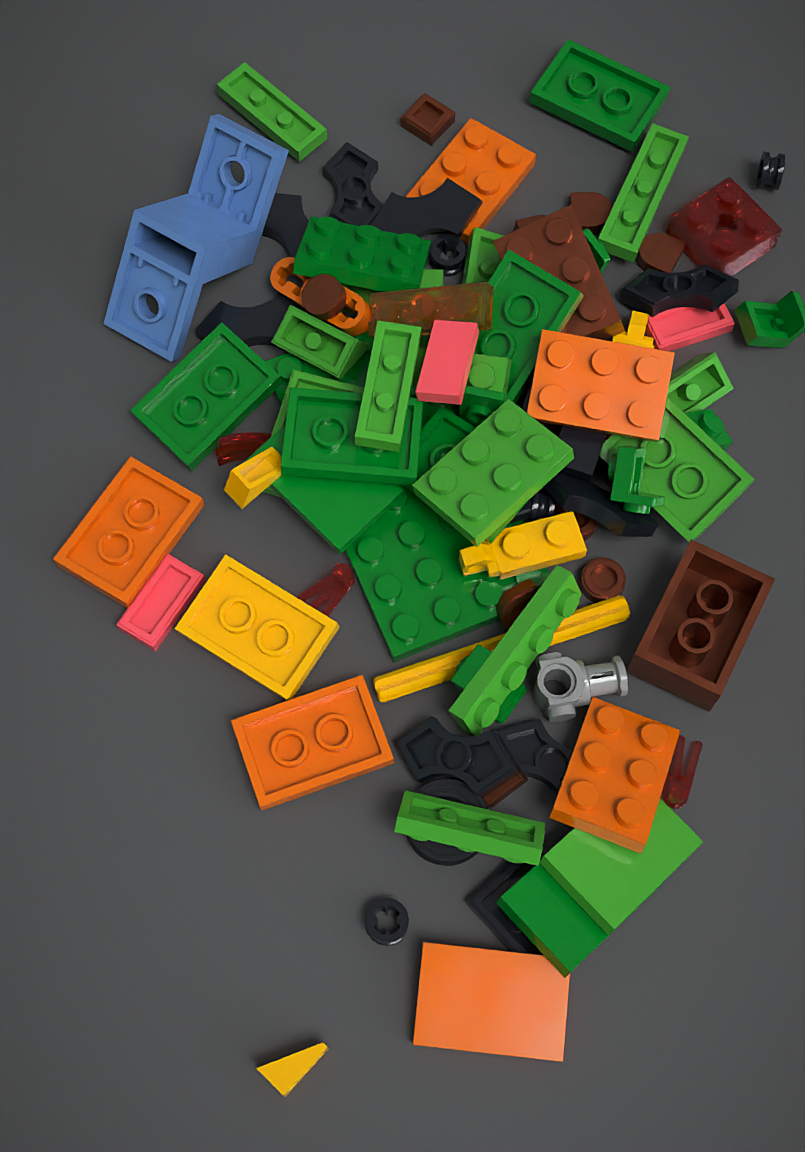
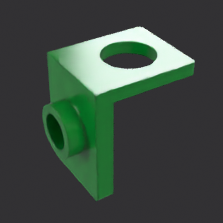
M466 385L462 404L459 405L460 418L468 423L479 426L504 403L505 394Z

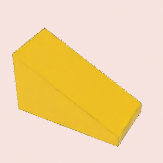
M270 447L230 471L224 491L243 509L281 476L282 456L273 447Z
M320 1043L256 1069L286 1097L329 1048L324 1043Z

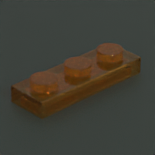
M488 282L370 293V317L367 335L374 338L378 320L422 327L421 335H431L434 320L473 322L478 324L479 330L492 329L494 287Z

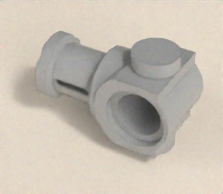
M559 652L543 654L535 659L537 669L535 672L536 682L533 687V699L535 704L543 711L544 718L548 717L549 722H563L576 716L575 708L589 705L591 697L616 693L618 697H622L628 694L626 669L619 655L612 656L610 662L587 666L584 665L582 660L574 661L567 656L562 657V654ZM548 680H557L565 686L567 692L563 695L551 694L546 690L544 683Z

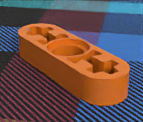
M283 258L275 264L271 271V284L280 294L304 308L302 292L305 285L313 277L293 274L295 258ZM292 275L300 278L304 282L302 288H299L290 281H286L287 277ZM344 286L347 295L345 307L351 311H357L358 315L353 319L347 318L340 312L337 316L323 321L350 336H359L371 326L374 316L373 310L360 295Z

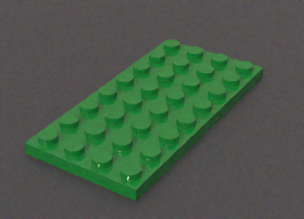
M418 306L379 319L380 321L422 327L419 347L427 348L431 332ZM378 320L372 322L369 329L363 334L352 336L368 345V348L342 379L331 375L290 352L266 360L265 362L283 380V383L274 391L279 406L281 407L293 369L365 387ZM423 401L421 429L441 407L460 417V406L457 404ZM401 485L399 486L404 490V496L344 550L393 663L499 621L496 607L500 597L510 588L529 578L539 589L550 575L547 567L502 580L499 579V576L489 577L487 570L464 576L458 560L459 551L475 545L418 496ZM521 520L509 523L505 528L524 524L525 522Z

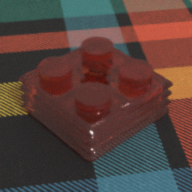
M728 177L673 213L666 232L668 235L686 242L684 251L698 266L706 264L733 276L774 248L782 228L731 177Z

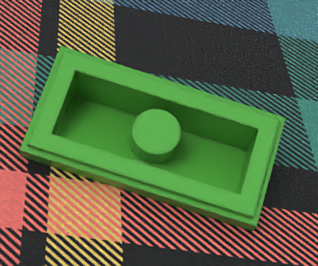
M292 305L289 306L271 343L339 379L344 377L368 348V345Z
M716 352L703 353L671 373L667 397L684 413L703 410L734 388Z

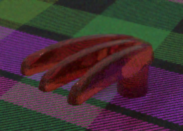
M249 432L220 437L218 439L220 447L216 449V456L219 457L217 460L218 465L223 466L236 461L246 460L270 439L271 433Z
M337 564L333 569V573L317 582L296 598L306 602L323 591L309 605L317 610L330 599V602L321 611V613L329 617L354 585L355 576L347 564Z
M679 735L676 744L673 774H670L668 770L662 790L665 804L672 809H681L687 803L703 746L700 741L695 742L686 775L682 776L685 737Z

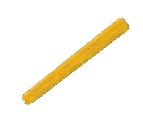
M618 595L576 609L556 629L549 646L626 621L630 615L624 596ZM505 634L379 675L373 679L376 696L380 702H387L449 681L455 675L460 661L469 656L478 644L493 651Z

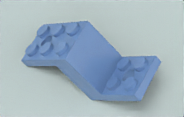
M220 114L210 116L188 194L134 210L103 324L170 362L181 358L203 284L253 264L289 150ZM234 161L239 162L244 169L245 176L242 183H238L231 173V165ZM148 294L152 295L158 302L159 311L157 315L149 309L146 302Z

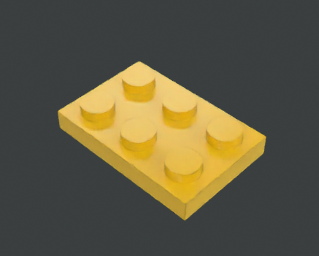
M225 554L175 627V630L274 694L288 701L293 699L340 626L336 621Z

